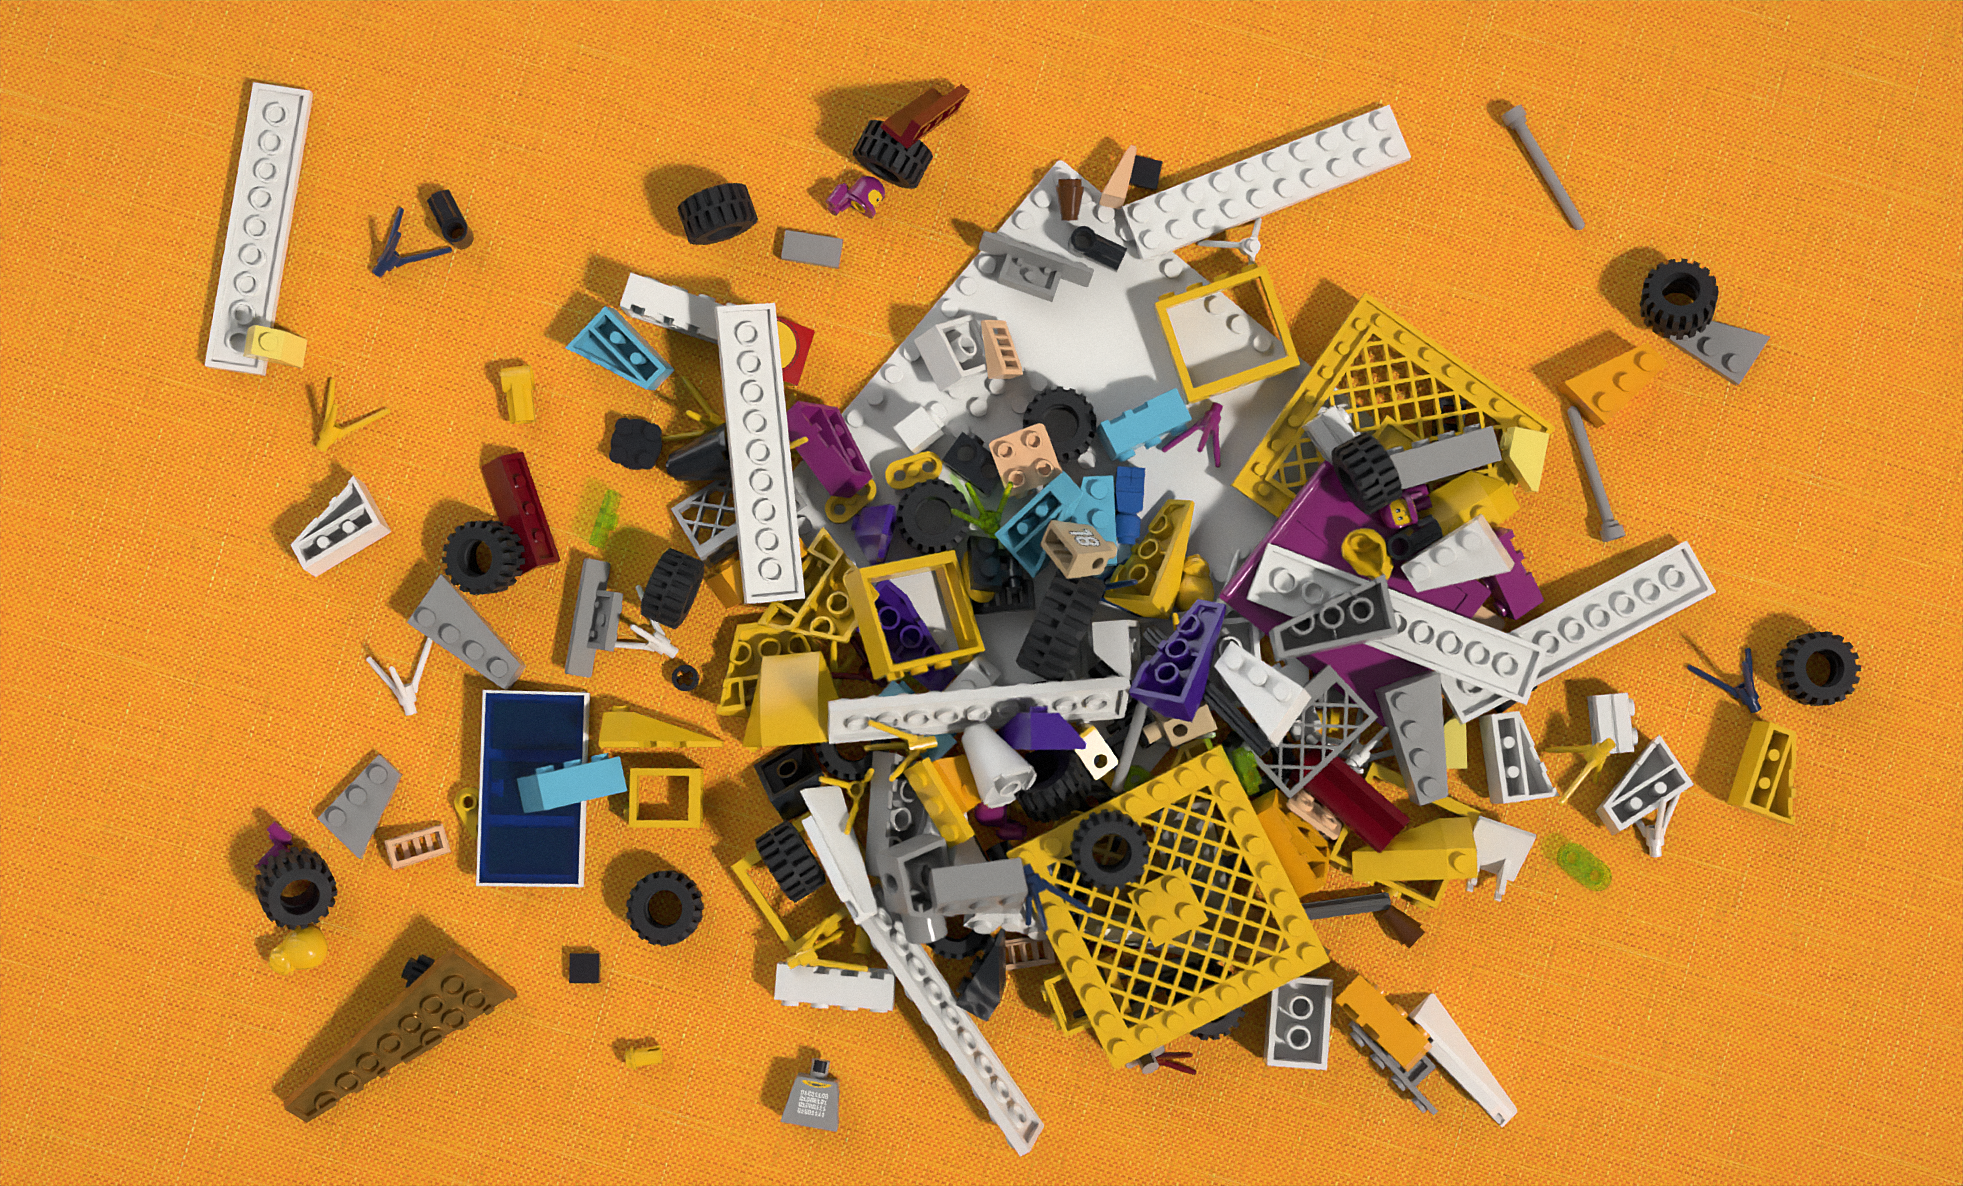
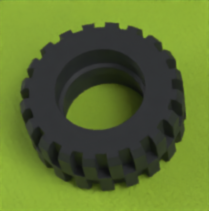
M1058 568L1016 658L1018 666L1048 681L1062 682L1106 588L1104 582L1094 576L1066 578Z

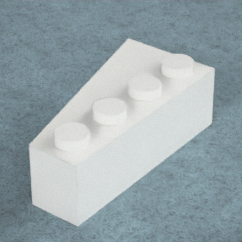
M630 273L620 303V307L629 317L714 344H718L714 308L725 305L716 303V299L703 294L696 296L688 293V290L674 285L668 286L653 278L642 277L634 273ZM727 303L726 306H731V305H736V304Z
M779 961L777 963L774 999L781 1000V1005L799 1006V1002L811 1003L813 1008H828V1005L840 1006L842 1010L867 1008L871 1012L886 1013L887 1011H892L894 1007L896 977L892 975L889 969L868 968L867 972L824 966H810L808 964L804 967L799 965L790 970L787 962Z

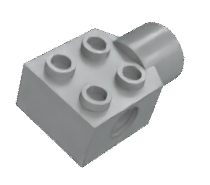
M922 833L876 853L887 910L901 914L906 941L911 944H924L943 938L947 934L945 918L943 914L934 915L928 878L931 869L950 867L945 838Z

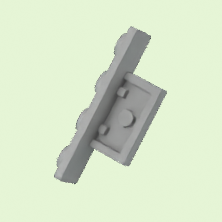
M984 231L979 245V250L1005 259L997 282L998 284L1050 302L1054 299L1060 278L1088 287L1094 273L1093 268L1088 267L1082 262H1073L1060 257L1056 253L1044 252L1033 248L1028 243L1007 239L999 233Z
M585 558L583 561L565 674L590 678L592 676L596 649L614 652L619 617L622 611L623 593L606 591L610 571L609 562Z
M1351 1021L1348 1024L1353 1030L1350 1036L1361 1047L1366 1044L1374 1052L1370 1057L1382 1070L1387 1066L1394 1075L1390 1079L1402 1091L1407 1088L1415 1096L1411 1101L1423 1114L1428 1110L1431 1114L1435 1115L1438 1110L1416 1088L1436 1068L1431 1060L1424 1055L1407 1072L1380 1045L1372 1041L1354 1021Z

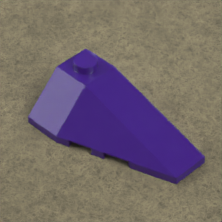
M894 505L862 508L861 515L855 514L851 531L855 532V540L870 566L885 564L897 522Z
M890 580L878 582L874 588L880 595L875 601V607L891 660L897 664L943 653L927 629L923 619L917 613L908 595ZM858 627L856 632L861 635ZM932 666L928 667V672L912 677L929 691L942 692L955 677L956 673L952 666L937 671Z
M1198 599L1179 620V623L1176 625L1177 629L1167 641L1162 640L1157 646L1158 651L1149 661L1145 660L1139 667L1129 690L1130 696L1164 717L1192 722L1203 697L1227 608L1226 605Z
M1030 707V713H1018L996 732L1012 749H1087V743L1060 713H1048V707Z

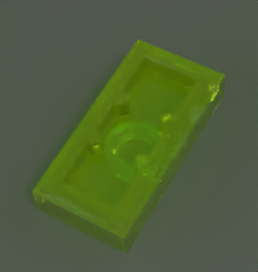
M610 489L606 491L589 540V545L604 550L610 530L615 531L619 515L616 512L622 497L619 492Z

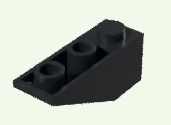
M1003 928L999 930L995 938L989 936L982 949L984 955L982 958L976 956L969 969L970 976L966 977L964 975L956 988V992L960 993L956 1005L986 1022L1000 1003L1006 986L1005 930Z

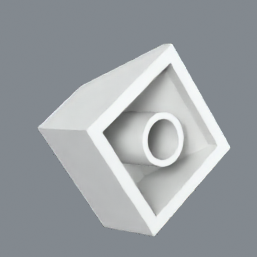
M974 314L937 324L914 340L940 392L958 387L987 372L982 330Z
M1115 620L1092 622V629H1089L1088 639L1090 646L1094 648V653L1121 677L1128 676L1129 680H1134L1139 667L1142 665L1139 621Z

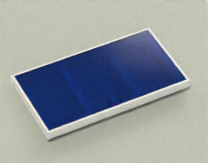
M483 690L476 886L584 887L587 801L543 811L524 813L517 779L536 775V769L553 765L554 770L563 769L564 762L581 759L582 764L588 763L590 693L585 691Z

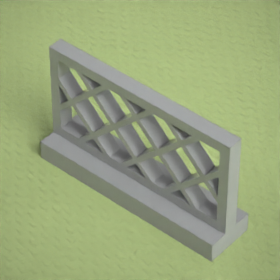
M715 480L671 508L694 546L699 558L708 569L739 550L736 521L729 527L721 525L725 512L735 514V508L727 507L730 493L733 494L732 480ZM794 486L797 513L806 507L807 504ZM715 491L724 492L721 504H708L710 494ZM690 507L699 508L696 521L685 520L681 513ZM706 509L718 511L715 524L702 522ZM700 528L713 530L711 538L700 545L697 540Z
M1329 664L1303 686L1312 698L1300 713L1301 723H1293L1292 725L1301 727L1300 744H1283L1282 739L1279 745L1276 746L1274 743H1271L1272 741L1261 727L1257 729L1271 743V747H1279L1278 765L1265 764L1245 742L1240 745L1290 799L1378 718ZM1337 682L1345 691L1344 703H1327V690ZM1323 695V703L1315 702ZM1348 695L1357 704H1348ZM1310 706H1323L1322 724L1305 723V710ZM1327 706L1344 707V725L1326 724ZM1348 707H1360L1369 716L1360 725H1347ZM1305 727H1322V745L1304 744ZM1326 728H1343V741L1338 746L1325 745ZM1347 728L1355 729L1347 736ZM1283 747L1300 748V765H1282ZM1304 748L1321 749V761L1316 766H1303ZM1325 749H1333V750L1325 757ZM1270 768H1278V777ZM1282 768L1299 769V782L1290 790L1282 782ZM1303 769H1311V771L1303 777Z

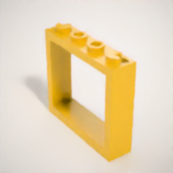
M1257 263L1241 268L1242 273L1231 276L1230 273L1221 274L1213 278L1214 283L1203 286L1202 282L1195 283L1186 287V292L1175 295V292H1169L1159 296V301L1154 303V310L1187 405L1279 375L1300 366V361L1266 265L1258 267ZM1259 278L1286 357L1193 388L1167 309Z
M955 550L860 568L844 576L874 680L886 677L887 681L890 682L905 677L904 673L910 672L911 676H916L928 672V667L932 666L937 671L952 666L953 661H958L959 665L967 664L974 660V655L985 651ZM935 570L959 649L893 664L869 584Z
M1375 762L1368 763L1362 778L1369 784H1371L1373 777L1407 792L1402 775ZM1448 796L1430 803L1458 817H1469L1472 831L1481 813ZM1342 822L1339 836L1336 840L1333 839L1331 843L1330 860L1332 862L1330 867L1346 873L1348 869L1352 870V861L1340 855L1339 852L1350 828ZM1450 879L1434 880L1428 895L1398 881L1376 882L1385 886L1384 892L1399 899L1404 894L1412 898L1410 904L1427 911L1428 907L1438 908ZM1364 881V883H1367V884H1369V885H1371V886H1373V885H1374V882H1375V881Z
M810 811L792 823L799 833L805 830L802 821L812 815ZM855 834L858 847L861 853V857L865 865L866 848ZM756 848L731 867L789 951L793 954L796 950L802 948L819 924L795 941L747 872L748 869L762 860ZM873 877L874 880L877 882L876 884L879 883L882 887L881 879ZM847 905L828 917L830 921L822 931L825 937L840 928L837 922L847 916L849 920L853 919Z

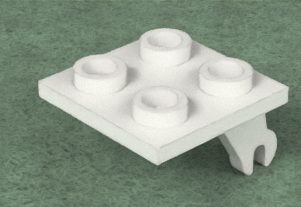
M1479 816L1473 828V836L1477 848L1478 873L1479 869L1497 874L1494 900L1501 902V894H1505L1507 880L1514 882L1536 839V834ZM1468 878L1465 890L1473 892V885L1476 886L1478 878Z

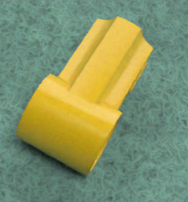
M523 365L501 368V383L503 391L507 396L510 424L521 425L536 422L532 391L535 390V379L532 366Z

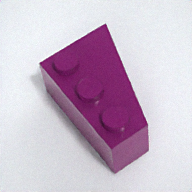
M797 401L786 412L789 441L792 442L803 437L808 438V442L795 447V449L831 496L851 498L873 478L838 407Z
M1495 526L1492 530L1515 564L1509 572L1478 578V581L1492 592L1491 595L1495 600L1493 606L1501 617L1517 620L1542 603L1544 599L1530 571L1527 572L1521 563L1525 559L1522 551H1515L1511 539L1515 537L1512 529Z

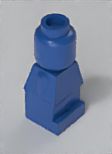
M1117 466L1114 502L1115 510L1119 513L1115 516L1118 544L1135 545V539L1140 537L1141 518L1137 514L1143 510L1145 468Z

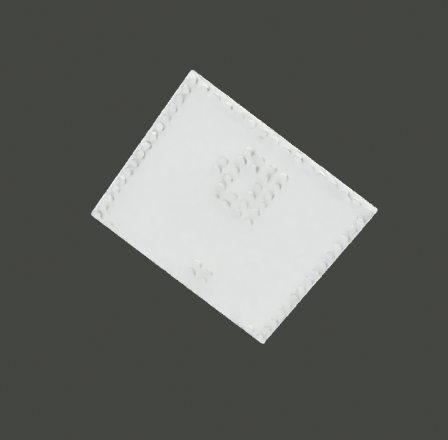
M1057 161L996 233L1016 242L1028 243L1033 248L1044 252L1056 253L1067 260L1086 264L1094 269L1089 286L1084 287L1060 278L1054 299L1050 302L998 284L997 282L1005 259L980 251L841 414L876 484V496L866 507L894 505L897 515L899 501L904 497L908 489L899 491L891 488L886 481L885 471L890 463L916 454L909 449L893 427L920 406H923L927 411L932 408L945 424L941 429L946 435L924 451L937 454L942 461L962 432L967 435L972 432L985 442L983 447L991 452L989 444L992 440L1023 429L1024 413L1029 402H1032L1034 396L1038 393L1042 394L1048 388L1053 390L1057 389V386H1063V389L1066 390L1070 388L1075 389L1079 395L1082 393L1086 397V401L1088 403L1091 402L1093 406V412L1097 418L1096 427L1107 419L1111 421L1121 416L1123 412L1129 409L1133 410L1145 404L1146 401L1177 388L1192 417V420L1186 424L1187 428H1190L1200 418H1203L1205 411L1210 410L1213 402L1223 406L1220 413L1221 421L1218 425L1221 467H1215L1212 435L1209 434L1203 451H1197L1203 434L1201 430L1195 431L1164 453L1161 450L1162 447L1180 435L1172 437L1171 433L1160 437L1162 441L1160 444L1146 450L1145 446L1134 450L1136 454L1134 457L1120 463L1119 459L1110 461L1097 433H1095L1093 442L1085 454L1083 453L1080 455V458L1070 460L1068 463H1058L1061 464L1062 470L1079 488L1081 487L1083 477L1113 475L1114 492L1117 466L1145 468L1143 510L1137 514L1141 518L1140 537L1135 539V543L1138 544L1141 543L1149 532L1148 525L1167 499L1192 500L1195 505L1185 557L1199 554L1209 564V576L1214 587L1213 602H1216L1215 600L1219 598L1218 595L1225 585L1236 551L1238 549L1241 550L1240 560L1236 569L1237 572L1277 521L1276 517L1230 485L1312 367L1298 356L1300 366L1296 369L1187 405L1154 310V303L1158 302V297L1163 294L1175 292V295L1186 292L1185 288L1192 284L1202 282L1203 286L1211 283L1172 251L1142 262L1121 208L1118 210L1100 205L1102 193L1064 161ZM1058 179H1081V186H1084L1078 220H1061L1055 186H1058ZM1087 226L1094 230L1096 234L1127 248L1117 272L1084 257L1079 258L1071 254L1068 249V241L1073 231L1078 227ZM1077 236L1075 238V243L1080 248L1089 247V240L1085 236ZM1221 291L1167 309L1193 388L1286 357L1282 342ZM974 314L981 330L982 320L1006 321L1023 375L1011 379H988V373L986 372L958 387L940 392L914 340L937 324ZM993 328L994 333L998 334L997 329ZM1345 394L1334 395L1337 409L1341 407L1344 410L1350 409L1349 399ZM1328 399L1316 415L1329 408ZM1052 410L1044 416L1042 421L1049 438L1053 441H1067L1074 436L1077 430L1076 419L1065 410ZM1365 411L1357 412L1360 428L1374 426L1373 418ZM1350 413V414H1348L1349 417L1351 418V422L1349 423V426L1351 427L1352 430H1354L1353 422H1352V416H1351V413ZM1375 430L1368 431L1367 433L1372 435ZM1304 432L1300 439L1309 438V436ZM1312 441L1300 443L1303 460L1317 457L1315 445ZM962 447L958 450L957 456L962 461H969L973 458L974 451L970 447ZM1295 448L1291 450L1283 463L1297 461ZM803 459L792 472L793 484L807 504L806 507L797 512L799 537L806 547L809 548L817 534L824 527L858 569L870 567L855 540V532L851 531L854 517L845 524H835L828 519L825 513V504L831 495ZM1318 461L1304 464L1306 480H1309L1319 467ZM926 462L922 466L925 472H931L934 468L930 462ZM942 464V473L934 481L940 479L956 486L965 496L970 508L969 530L965 539L954 549L960 570L961 560L967 551L969 536L974 535L998 539L994 534L1044 489L1043 485L1033 488L1032 494L1016 499L1015 495L1008 498L1001 481L991 496L987 497ZM986 464L981 469V474L985 478H993L998 473L997 467L993 464ZM1298 465L1283 467L1286 484L1300 481ZM903 471L895 473L897 481H903L906 477ZM1277 471L1273 478L1280 483ZM1300 485L1289 487L1288 489L1297 495L1302 488ZM863 486L857 494L864 496L867 494L868 489ZM927 501L917 511V524L925 533L932 535L940 534L950 525L951 512L948 506L941 501ZM837 505L834 512L842 515L846 508L843 505ZM896 522L885 563L929 555L911 547L902 537L897 525L898 522ZM1116 537L1118 564L1132 555L1130 549L1133 545L1118 544V538ZM998 539L999 548L1006 549ZM1052 559L1048 566L1035 578L1019 563V569L1023 572V580L1029 579L1034 583L1035 610L975 615L985 651L981 653L1002 672L991 686L1006 687L1016 686L1021 683L1031 684L1039 681H1048L1020 668L1016 663V658L1058 570L1057 565ZM1000 563L1001 570H1008L1007 564ZM1114 566L1105 567L1104 571H1103L1100 575H1093V576L1096 577V578H1098L1099 576L1105 574L1107 571H1109V570H1110L1111 568H1113ZM935 570L890 579L893 584L908 595L921 619H923L927 629L942 652L958 650L959 647ZM1112 576L1105 581V584L1110 583ZM1022 588L1019 592L1020 603H1023ZM1007 589L1008 605L1012 604V596L1009 589ZM995 593L996 606H1000L999 593ZM969 597L973 609L972 599ZM1099 601L1081 640L1086 642L1088 671L1101 660L1094 653V648L1089 644L1088 632L1089 629H1092V622L1129 620L1140 617L1106 602ZM988 602L984 603V607H989ZM1173 606L1171 613L1181 612L1179 609ZM1231 610L1224 615V619L1243 617L1235 610ZM1259 630V641L1265 635L1261 630ZM1080 644L1062 682L1071 681L1068 674L1069 670L1074 671L1077 679L1081 678ZM1152 646L1141 647L1142 663L1147 655L1154 656L1157 652ZM981 653L974 655L973 659H975ZM953 661L952 668L956 675L959 676L970 663L959 665L958 661ZM1136 706L1130 711L1132 715H1134ZM1148 707L1146 715L1150 717L1153 723L1155 720L1151 713V708ZM1113 719L1090 721L1088 723L1095 726L1104 740L1120 731L1117 730L1110 735L1106 730L1107 726L1114 723ZM1137 743L1122 791L1127 792L1139 786L1171 747H1166V744H1154L1143 750L1140 744ZM1098 755L1094 758V765L1098 762ZM1118 764L1115 767H1113L1115 771L1117 770ZM1091 779L1090 785L1105 787L1099 779Z

